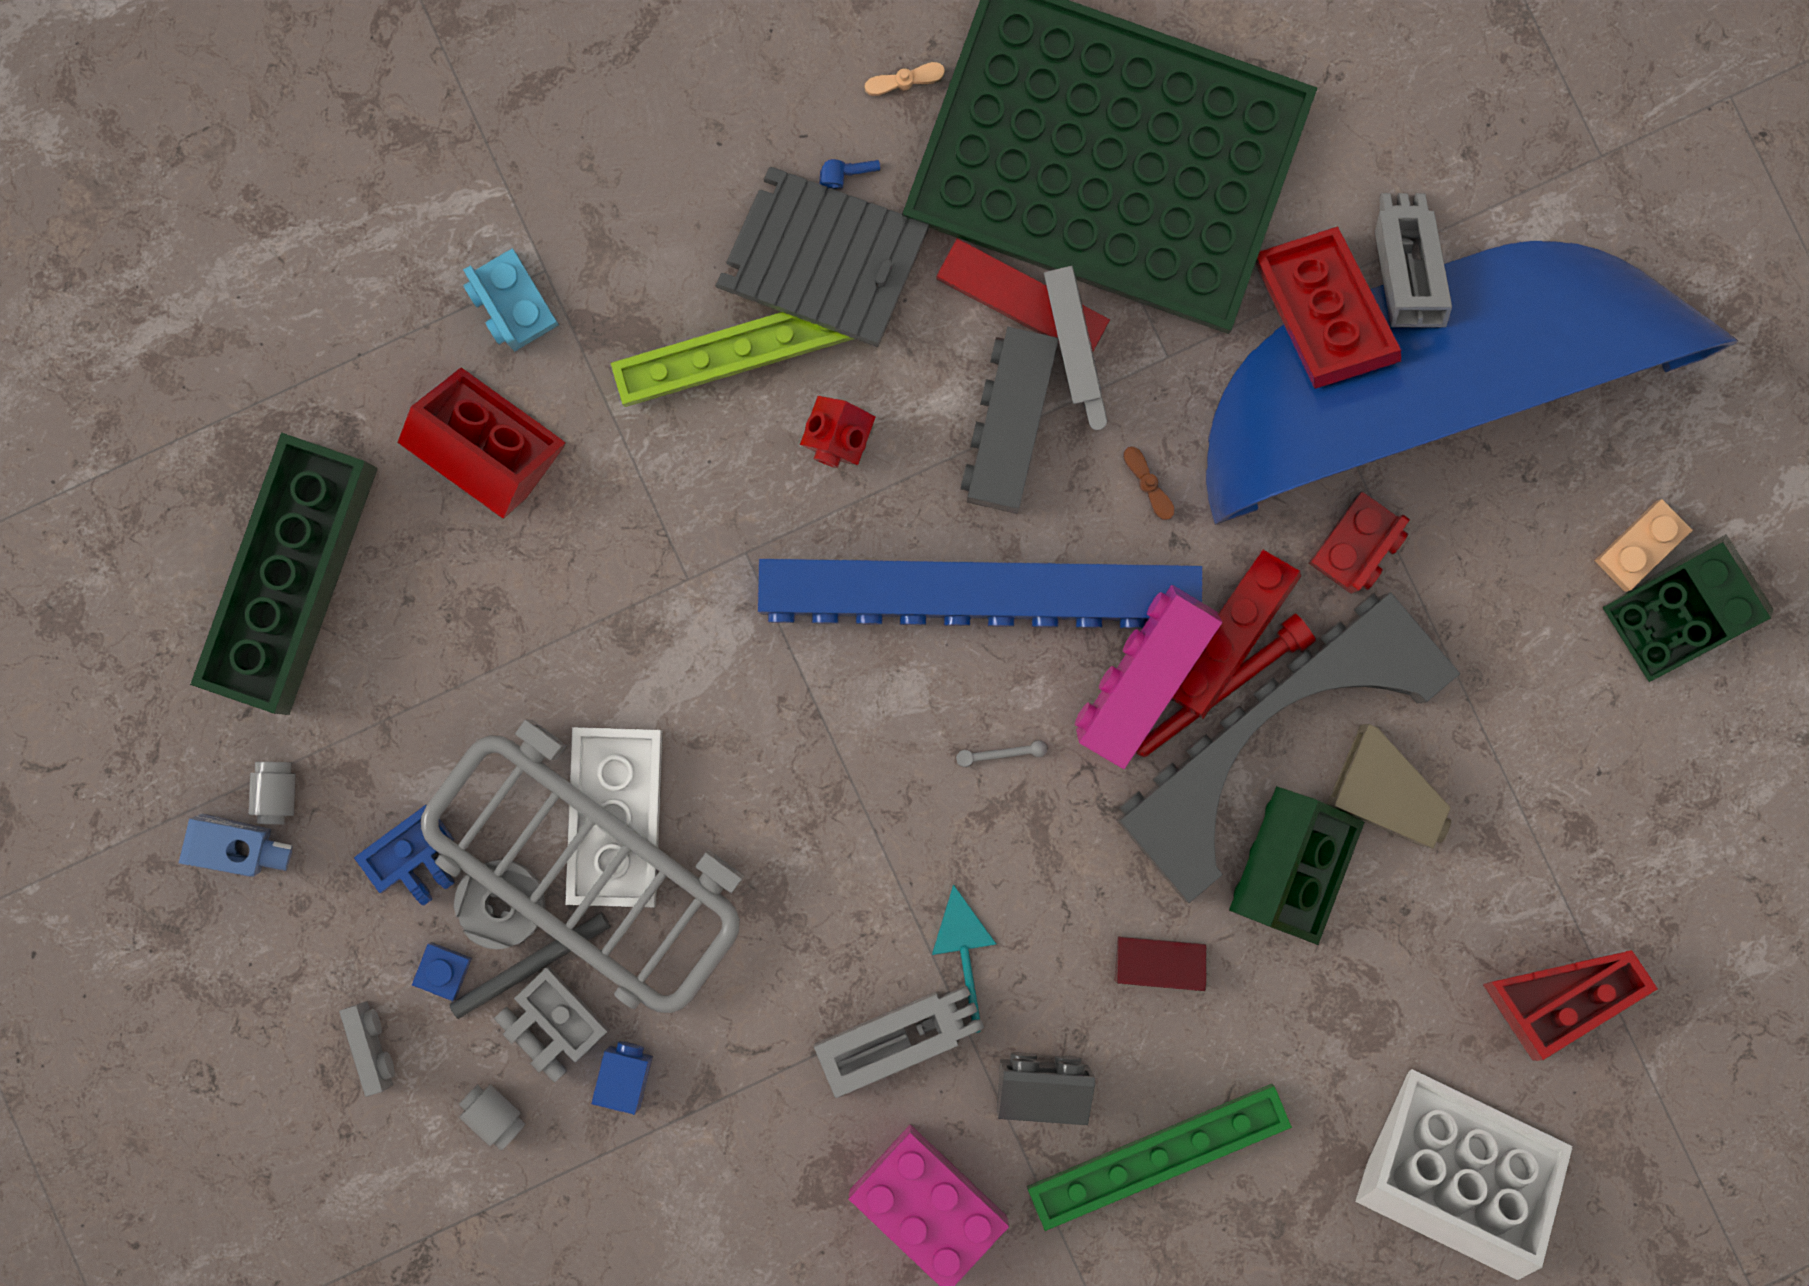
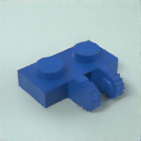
M424 805L354 857L379 893L385 892L402 880L415 899L423 906L432 900V896L426 885L412 872L421 864H425L434 880L444 889L449 888L455 883L450 874L436 865L435 860L437 857L435 854L438 852L424 839L421 830V816L427 805ZM439 819L440 831L454 841L455 839Z

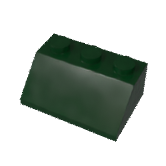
M1276 786L1273 796L1266 806L1265 817L1257 838L1250 848L1249 859L1241 880L1235 887L1234 898L1229 911L1319 945L1365 822L1319 800Z

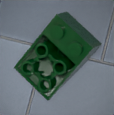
M1727 534L1687 555L1636 586L1631 591L1603 606V610L1648 682L1771 619L1773 613L1772 605Z

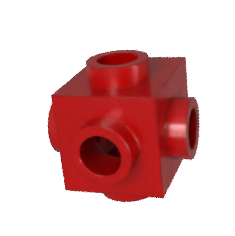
M817 396L811 415L806 422L800 445L816 452L813 459L824 465L838 468L840 462L858 466L876 416L847 401Z

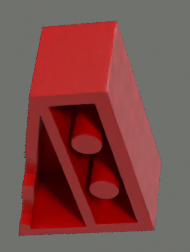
M1632 950L1483 984L1532 1061L1548 1058L1658 990Z

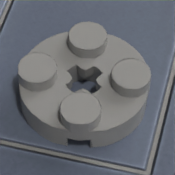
M502 860L488 862L485 865L494 871ZM515 861L511 862L501 876L529 898L541 883L531 870ZM468 874L461 880L455 894L454 910L456 918H459L460 925L464 929L463 932L474 943L489 949H504L523 943L538 929L536 924L513 907H511L510 911H503L500 917L494 915L495 907L489 904L490 897L498 896ZM543 894L537 904L545 909V897Z

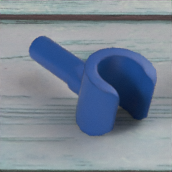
M836 159L828 160L820 171V184L827 188L841 189L844 184V175L852 176L854 174L880 171V162L875 160L845 164V162Z

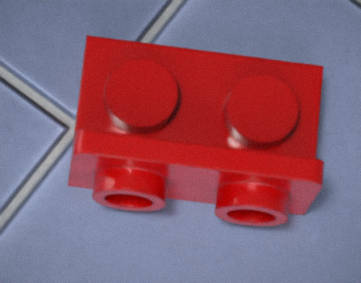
M1361 491L1308 564L1350 594L1359 591L1362 587L1369 590L1383 571V568L1378 566L1385 554L1387 552L1392 555L1395 554L1408 537L1409 533L1403 529L1410 519L1403 514L1396 516Z

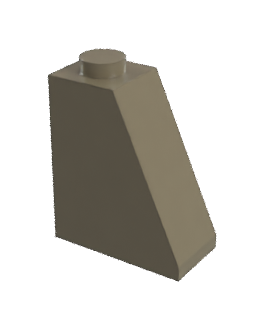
M1371 724L1360 725L1327 805L1417 845L1434 849L1436 842L1442 843L1449 831L1451 819L1447 818L1451 807L1378 727Z

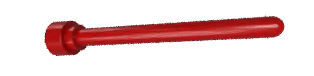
M1296 613L1281 623L1282 629L1276 632L1278 636L1276 639L1240 665L1212 708L1286 652L1294 653L1298 649L1303 652L1316 642V638L1309 627ZM1183 707L1148 733L1136 754L1141 757L1150 755L1197 720L1199 716Z

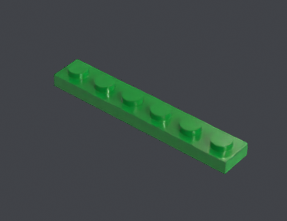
M1271 1083L1028 1185L1027 1189L1042 1226L1047 1231L1288 1130L1292 1126L1276 1088Z

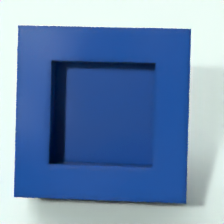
M428 943L412 986L454 1001L457 999L472 958L435 943Z

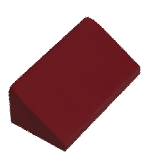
M1118 936L1114 981L1118 984L1206 991V944Z

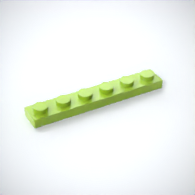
M780 312L610 364L622 405L628 407L847 342L854 338L796 316Z

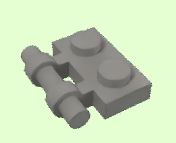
M550 966L546 967L514 998L526 1011L519 1019L507 1006L494 1018L505 1030L503 1036L511 1044L516 1042L533 1060L530 1064L537 1072L540 1073L543 1070L554 1083L567 1072L566 1068L556 1059L562 1051L576 1063L610 1030ZM535 1022L554 1040L547 1047L529 1030Z

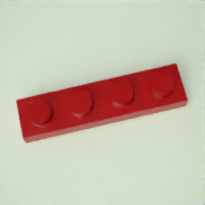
M1264 549L1261 551L1218 615L1222 624L1172 697L1173 701L1202 719L1206 717L1301 578L1300 570Z

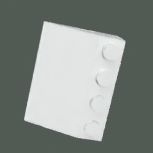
M1411 1069L1404 1080L1367 1162L1355 1202L1519 1280L1541 1269L1543 1266L1573 1146Z

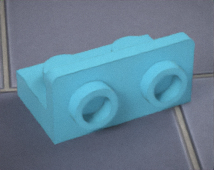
M513 248L476 270L471 265L463 269L469 279V282L463 286L477 308L484 304L491 316V319L485 323L499 345L506 341L515 352L559 326Z

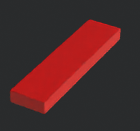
M956 239L936 276L938 281L1036 333L1058 338L1046 285L960 239ZM1082 305L1092 351L1094 352L1110 319Z

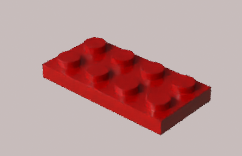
M1338 226L1259 252L1256 260L1258 271L1314 389L1401 362V348Z

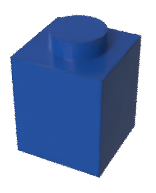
M619 1041L617 1047L609 1046L604 1051L591 1104L635 1115L641 1107L653 1056L643 1054L644 1047L634 1043Z

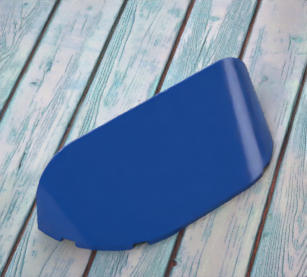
M1556 241L1511 243L1444 264L1452 303L1447 327H1390L1384 285H1380L1370 290L1401 348V362L1314 389L1283 324L1253 350L1234 373L1221 396L1208 436L1206 485L1214 523L1216 525L1255 512L1259 509L1258 502L1311 482L1660 364L1666 373L1705 360L1736 344L1738 340L1637 267L1599 249L1575 243Z

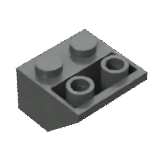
M1011 1053L1010 1059H1000L997 1098L998 1119L1088 1125L1095 1088V1076L1088 1065L1081 1063L1082 1058L1055 1056V1062L1052 1063L1038 1061L1036 1054Z

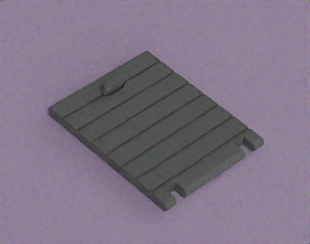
M769 167L764 177V182L776 186L773 194L764 190L758 191L726 261L727 265L738 269L736 277L721 273L715 285L716 288L737 294L740 297L756 301L759 304L878 347L923 245L929 225L904 217L901 213L808 181L799 176L788 174L777 168Z

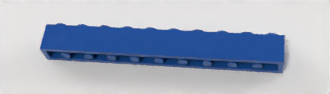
M759 559L758 612L761 615H768L769 623H794L795 615L812 616V623L838 624L839 616H856V624L880 625L882 624V617H900V625H926V618H944L945 626H970V618H987L988 626L1013 627L1014 619H1032V627L1053 628L1058 627V620H1076V628H1102V620L1120 621V628L1143 629L1146 621L1150 618L1147 615V611L1152 601L1160 592L1166 594L1171 585L1202 602V566Z

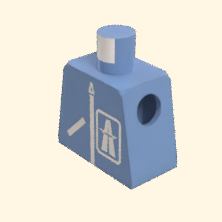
M200 814L189 818L179 863L254 877L261 872L262 866L287 871L293 845L270 841L271 829ZM237 841H243L248 844V857L238 853L236 849Z

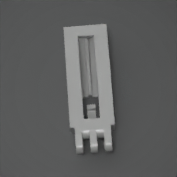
M1381 193L1375 236L1390 327H1447L1452 303L1435 213L1428 210L1426 194L1415 193L1413 205H1410L1408 193H1398L1397 205H1393L1391 194ZM1410 238H1417L1421 260H1413L1411 253L1413 241H1410Z
M1073 266L1044 272L1073 404L1084 402L1089 425L1094 430H1101L1107 425L1108 419Z
M968 987L959 988L941 997H938L937 992H933L815 1043L814 1049L835 1099L958 1046L957 1040L985 1028L981 1019L973 1020L966 1025L963 1023L962 1018L978 1011L974 1002L957 1009L955 1002L971 995ZM931 1016V1018L917 1023L916 1028L920 1036L935 1028L938 1035L911 1046L904 1027Z

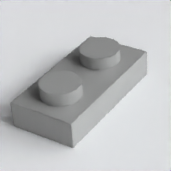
M367 1001L340 1010L339 1013L365 1097L383 1092L393 1085L391 1078L395 1076V1070L390 1054L387 1051H382L378 1035L382 1033V1027L375 1009L370 1010Z

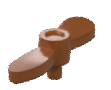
M1128 447L1124 451L1126 465L1140 480L1139 487L1148 494L1151 506L1157 517L1162 520H1169L1174 515L1172 501L1158 487V479L1155 475L1150 474L1147 462L1141 451L1136 447Z

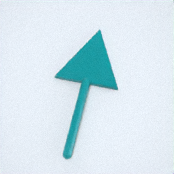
M953 884L932 955L960 951L965 984L971 994L968 996V1003L974 1002L978 1010L971 1015V1021L980 1019L969 949L996 945V943Z

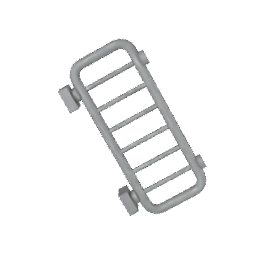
M525 719L516 731L515 735L524 741L521 746L503 736L489 735L478 739L467 750L429 801L421 816V830L424 839L434 850L440 853L435 860L436 865L454 877H457L461 870H463L616 983L619 987L614 995L628 1007L636 1009L641 1002L659 1013H673L683 1009L692 1001L736 940L740 924L738 913L730 901L720 893L723 889L732 893L744 878V875L708 850L695 866L702 872L698 878L543 764L542 761L545 757L550 761L557 760L568 745L534 720ZM491 753L503 755L516 765L515 769L461 842L456 844L440 831L439 819L484 757ZM524 771L552 793L493 871L468 853L466 848ZM561 798L588 819L529 898L501 876L556 801ZM596 824L622 843L623 847L567 923L564 924L537 904V902ZM633 851L656 868L659 873L603 949L600 950L575 932L573 928L628 853ZM668 877L694 896L695 899L636 977L609 957V954L665 878ZM703 903L720 916L722 928L678 990L671 995H662L644 982Z

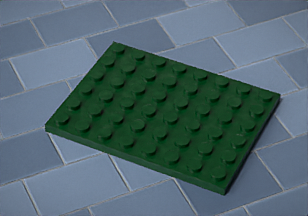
M980 0L902 216L928 224L929 228L1049 271L1073 266L1077 281L1229 334L1238 314L1317 87L1070 0Z

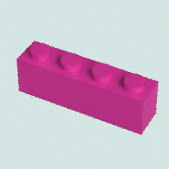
M1174 585L1170 586L1166 594L1160 592L1154 598L1147 611V615L1150 616L1149 620L1141 631L1136 629L1129 636L1123 647V652L1126 655L1117 668L1111 666L1106 671L1099 684V689L1102 690L1093 705L1089 702L1084 705L1075 721V726L1078 727L1076 732L1079 743L1122 769L1126 768L1222 624L1217 611Z

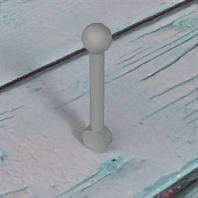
M1036 740L1030 746L976 753L961 750L957 754L956 760L960 766L968 767L975 761L1033 754L1035 757H1043L1047 753L1048 747L1044 741Z

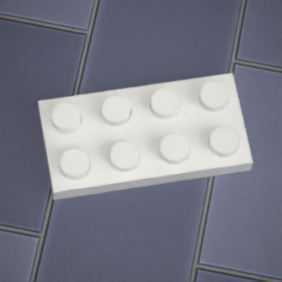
M572 727L570 783L658 848L663 730ZM570 805L568 845L588 819ZM596 824L567 861L565 905H580L623 847L622 843ZM630 851L590 906L634 907L656 877L657 869L633 851ZM657 890L645 907H656Z

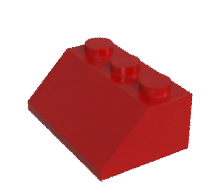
M461 367L410 407L397 443L504 519L529 496L562 451L566 442Z

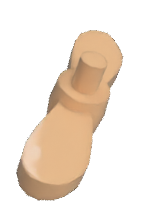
M930 62L911 71L909 69H901L896 75L875 76L866 81L865 91L869 95L880 96L897 88L904 91L909 90L913 84H934L943 78L945 69L940 63Z

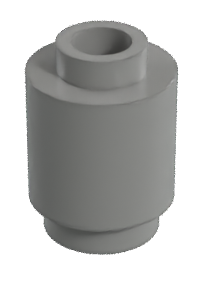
M255 762V773H250L248 815H257V824H285V816H294L296 774L291 773L292 762Z
M477 1084L459 1103V1106L464 1109L459 1118L487 1145L491 1146L494 1144L500 1150H503L526 1124L518 1117L521 1112L491 1084L484 1090Z

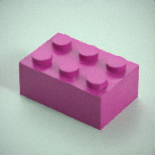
M911 1124L850 1188L848 1200L939 1286H955L1009 1228L1007 1215Z

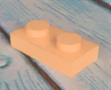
M1663 499L1655 501L1594 561L1624 592L1631 591L1693 530Z

